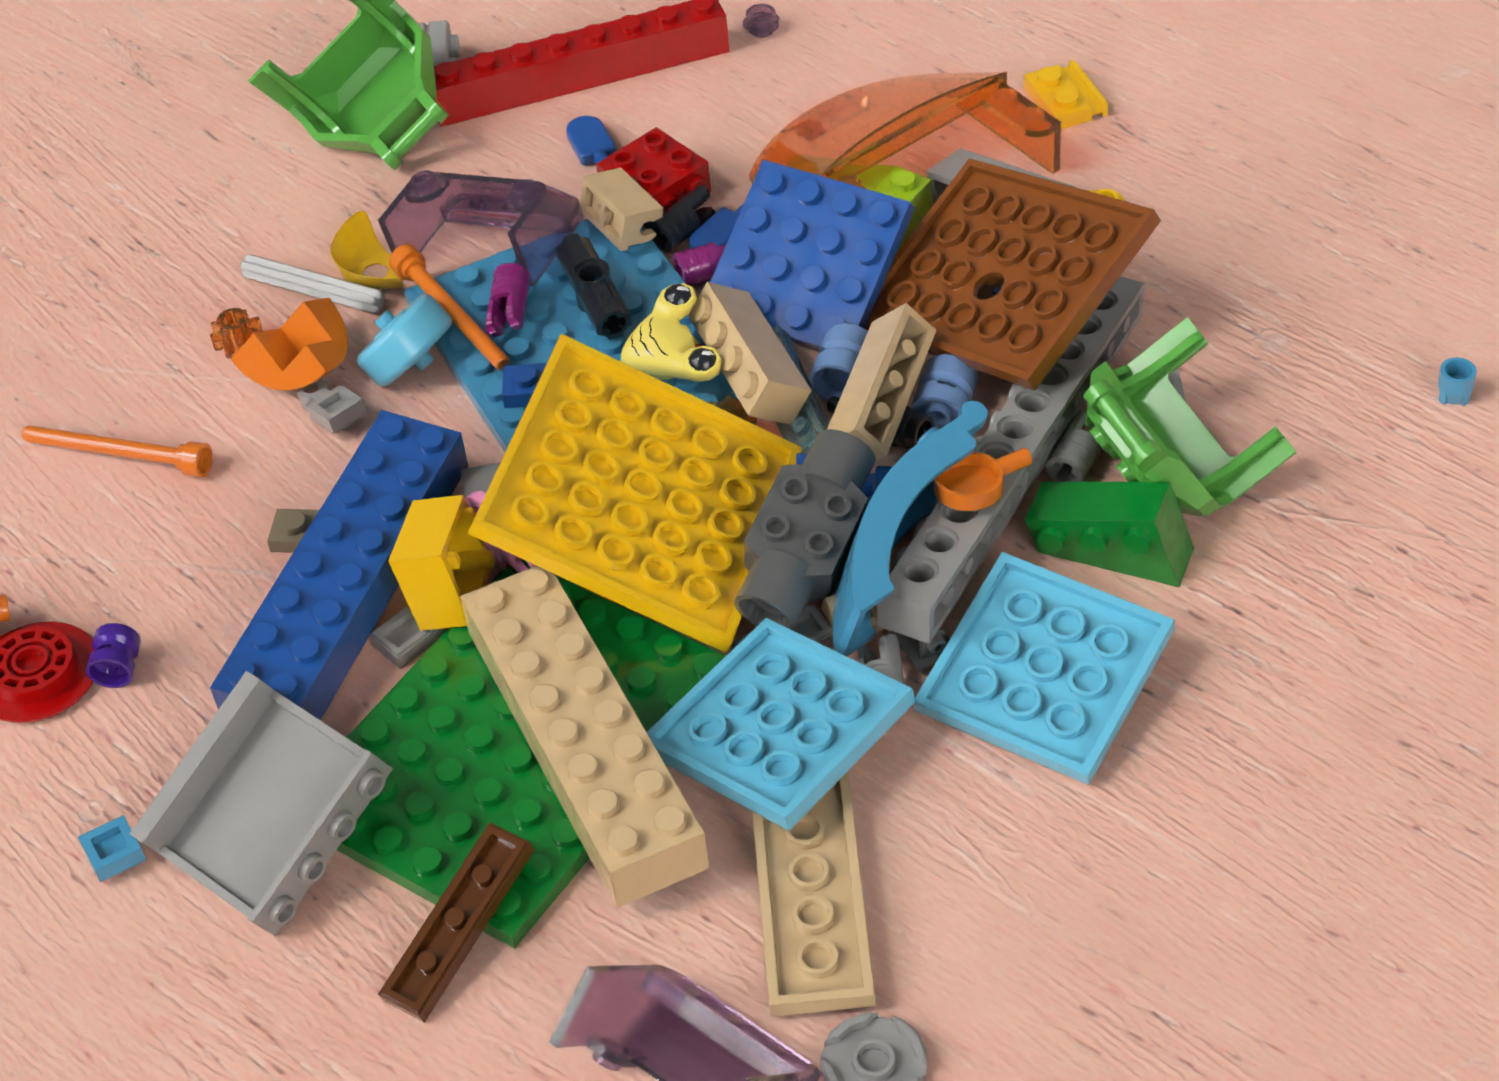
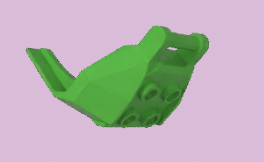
M350 0L358 7L357 16L302 73L291 76L268 59L248 81L288 110L304 126L314 140L323 147L378 154L393 170H396L403 163L402 158L438 121L442 123L449 116V113L437 100L431 37L395 0Z
M1187 317L1127 365L1113 369L1104 361L1091 372L1090 386L1083 396L1087 401L1085 425L1090 429L1089 432L1105 452H1108L1116 462L1122 459L1116 467L1128 482H1171L1181 512L1206 517L1234 502L1297 452L1276 426L1237 456H1229L1170 383V374L1208 344V341Z

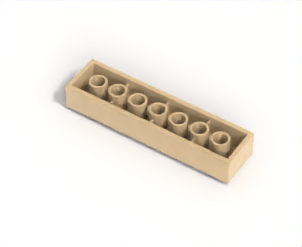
M535 566L461 595L460 598L468 632L616 908L709 869L706 839L702 827L556 575L539 566Z

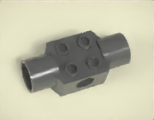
M822 430L817 434L803 464L782 465L744 540V567L749 573L734 604L738 612L751 623L758 626L765 618H768L794 630L807 602L823 601L824 598L832 596L868 505V498L864 495L862 489L876 461L871 448L859 438L840 430Z

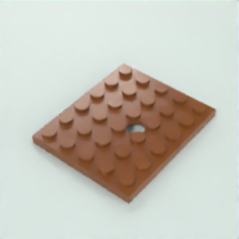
M969 158L895 254L864 329L869 330L873 321L907 303L936 329L928 351L929 353L953 355L968 367L1036 390L1153 233L1161 219L1154 209ZM1002 278L1004 279L1002 289L995 296L985 300L977 298V292L983 284L988 286L994 285Z

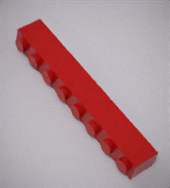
M691 0L671 6H661L655 10L636 15H626L620 19L601 24H591L562 34H552L546 38L527 43H517L511 47L492 52L478 53L465 59L440 63L434 66L437 100L449 113V116L442 123L439 122L440 127L728 53L730 49L726 14L718 0Z

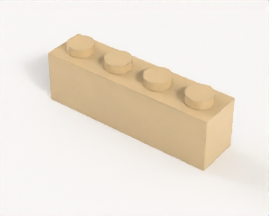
M707 281L688 317L705 345L718 351L722 358L720 370L748 416L792 425L812 390L750 293Z
M907 303L871 323L827 428L849 433L862 440L873 451L876 458L875 462L887 457L936 333V329Z

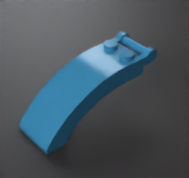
M978 401L965 402L960 409L958 418L941 429L932 427L925 432L917 442V445L910 449L890 469L875 490L864 512L839 579L833 610L832 634L834 651L848 657L874 638L876 631L871 626V608L890 596L894 590V585L889 577L891 552L921 519H925L933 511L936 500L933 480L974 452L976 447L974 435L984 426L988 416L987 408Z

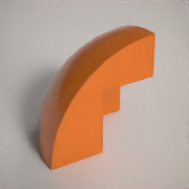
M330 297L303 301L281 328L253 333L233 356L231 361L244 375L267 388L276 390L302 388L326 377L343 362L348 351L347 330L339 311Z

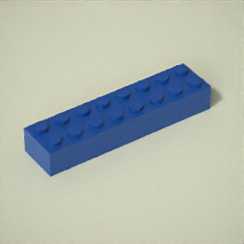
M380 411L212 683L210 690L218 709L247 670L273 690L321 720L368 640L369 634L375 628L399 586L388 560L412 501L451 496L462 478L461 469L468 468L461 432L388 411Z

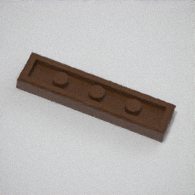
M490 822L488 823L378 993L383 1001L425 1023L535 849L530 842Z

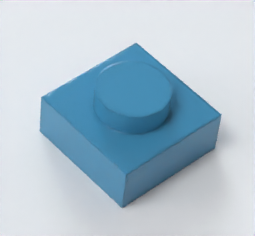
M124 815L78 836L100 882L146 860L137 839L129 834L131 828Z

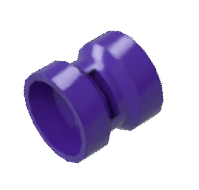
M119 623L101 625L95 632L92 644L94 651L89 655L86 667L87 676L94 683L108 688H120L128 685L134 673L135 663L133 660L137 657L141 644L140 635L127 625Z

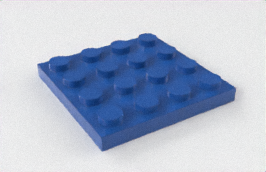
M762 160L710 282L749 292L778 338L820 351L823 338L827 330L832 326L848 323L865 328L915 208L910 201Z

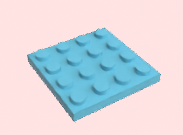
M1001 552L916 695V702L913 704L916 712L1089 785L1175 630V620Z
M765 618L651 727L647 734L665 764L790 831L916 701L913 688Z

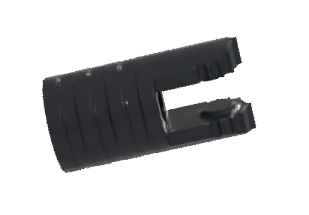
M705 184L697 186L663 211L662 218L647 223L646 229H652L657 234L652 240L660 251L669 253L689 238L699 226L716 213L712 206L699 208L707 199H710V193Z

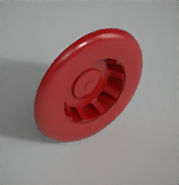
M53 621L27 624L0 636V720L11 723L36 722L53 717L78 702L93 684V681L86 674L89 655L94 651L92 647L93 639L85 631L74 625Z

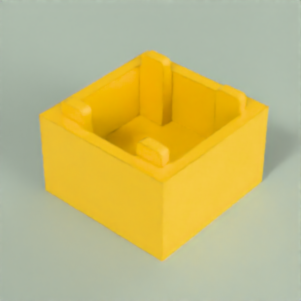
M464 495L413 500L388 560L420 631L467 626L460 596L486 586L492 567L496 563L493 552L487 550L484 541L467 534L476 513L472 507L468 506Z

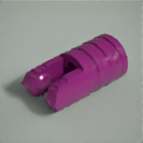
M711 242L704 246H697L694 249H687L684 252L674 253V268L685 284L696 286L703 282H710L726 244L716 246L714 242Z
M517 263L501 264L494 271L485 324L487 335L493 337L502 335L506 319L510 327L515 330L523 328L531 276L525 267Z

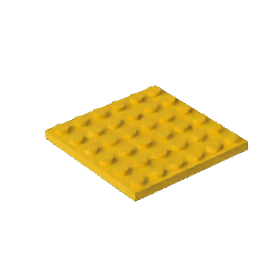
M561 333L467 534L726 653L733 642L742 617L736 609L734 601L749 573L744 567V540L782 465H795L796 454L801 453L802 447Z

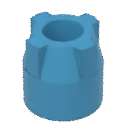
M1455 357L1449 358L1441 364L1438 387L1440 391L1439 401L1442 404L1450 403L1465 406L1469 403L1477 374L1476 366L1471 361Z

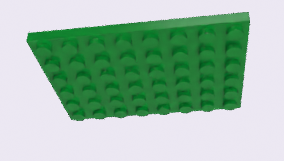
M521 559L524 565L528 569H530L528 563L525 560ZM510 566L506 571L502 570L490 584L515 575L518 572ZM556 576L646 732L726 657L717 651ZM467 626L448 628L346 737L363 749L373 753L393 770L386 778L384 788L380 794L369 802L358 818L354 831L346 840L341 842L337 851L436 905L489 822L532 844L535 849L483 930L515 949L590 859L474 644Z

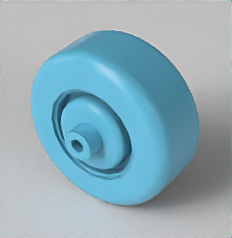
M429 294L419 296L396 316L387 309L374 322L381 330L357 356L358 366L380 387L390 385L414 364L420 371L424 370L435 359L428 351L450 328L452 317Z

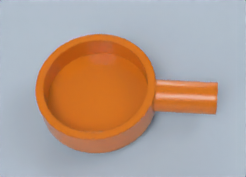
M1024 447L995 459L987 454L974 451L971 455L933 480L934 494L942 504L955 510L976 511L987 508L996 503L1002 496L1005 475L1032 464L1031 453Z

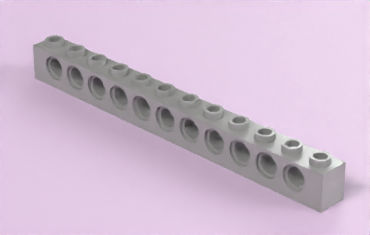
M1120 276L1038 388L1032 390L1015 383L1012 385L1007 402L1002 410H995L985 435H979L976 438L974 451L998 459L1025 447L1031 453L1032 464L1005 475L1002 496L996 503L987 508L976 511H960L945 506L936 498L933 511L927 519L919 521L914 538L908 548H901L896 556L893 570L889 574L894 590L890 596L877 604V626L930 644L1046 465L1075 415L1086 403L1083 396L1089 389L1091 372L1104 361L1109 365L1112 363L1141 318L1144 294L1143 282Z

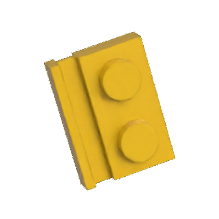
M1075 59L1069 61V66L1063 68L1057 64L1024 74L1023 87L1056 131L1091 121L1092 116L1099 113L1102 117L1108 116V102Z

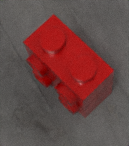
M657 127L596 164L597 173L622 168L663 207V211L697 186L705 184V187L711 193L708 161Z

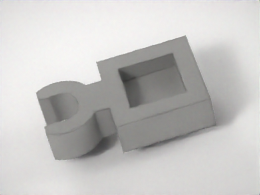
M324 379L315 382L318 391L314 393H305L303 390L297 392L301 405L305 411L309 412L311 420L333 434L350 427L355 420L368 413L362 397L342 385L330 390L328 382Z

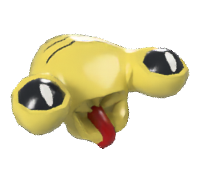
M681 283L672 284L662 290L652 312L637 326L624 344L621 352V362L660 380L679 378L702 382L712 380L719 375L722 358L715 348L702 345L691 334L687 325L680 324V320L690 314L696 304L697 297L693 287Z

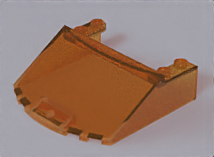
M1007 72L934 73L891 78L870 83L834 96L797 117L766 145L756 159L749 177L753 183L762 160H767L866 189L861 184V180L855 176L965 114L973 117L1048 172L1054 174L1060 170L1061 121L1007 85Z

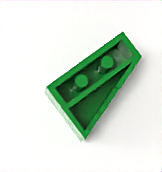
M1041 482L1025 518L1038 553L1175 587H1180L1194 550V545L1171 482Z

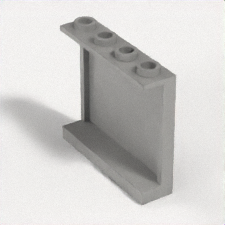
M246 670L129 834L161 854L248 917L249 921L276 936L281 928L294 917L299 902L311 885L322 877L326 870L327 862L341 842L352 834L358 818L369 802L380 794L384 788L386 778L393 769L373 753L355 744Z

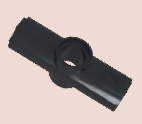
M578 233L565 236L562 243L555 248V252L564 273L575 291L578 308L587 314L598 336H605L609 340L623 336L624 331L632 325V320L626 305L611 280L609 265L606 261L599 258L588 237H582Z

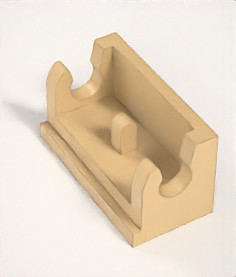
M622 168L583 176L579 211L620 251L628 250V246L648 242L657 235L652 229L640 230L644 223L662 218L663 207Z

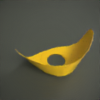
M364 210L356 212L340 227L330 245V254L344 280L375 289L403 287L402 279L389 266L391 255L377 239L368 214ZM375 264L384 265L388 269V273L384 278L364 276L363 271Z

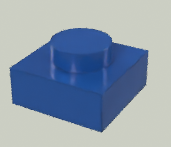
M547 363L504 366L502 397L505 408L527 407Z

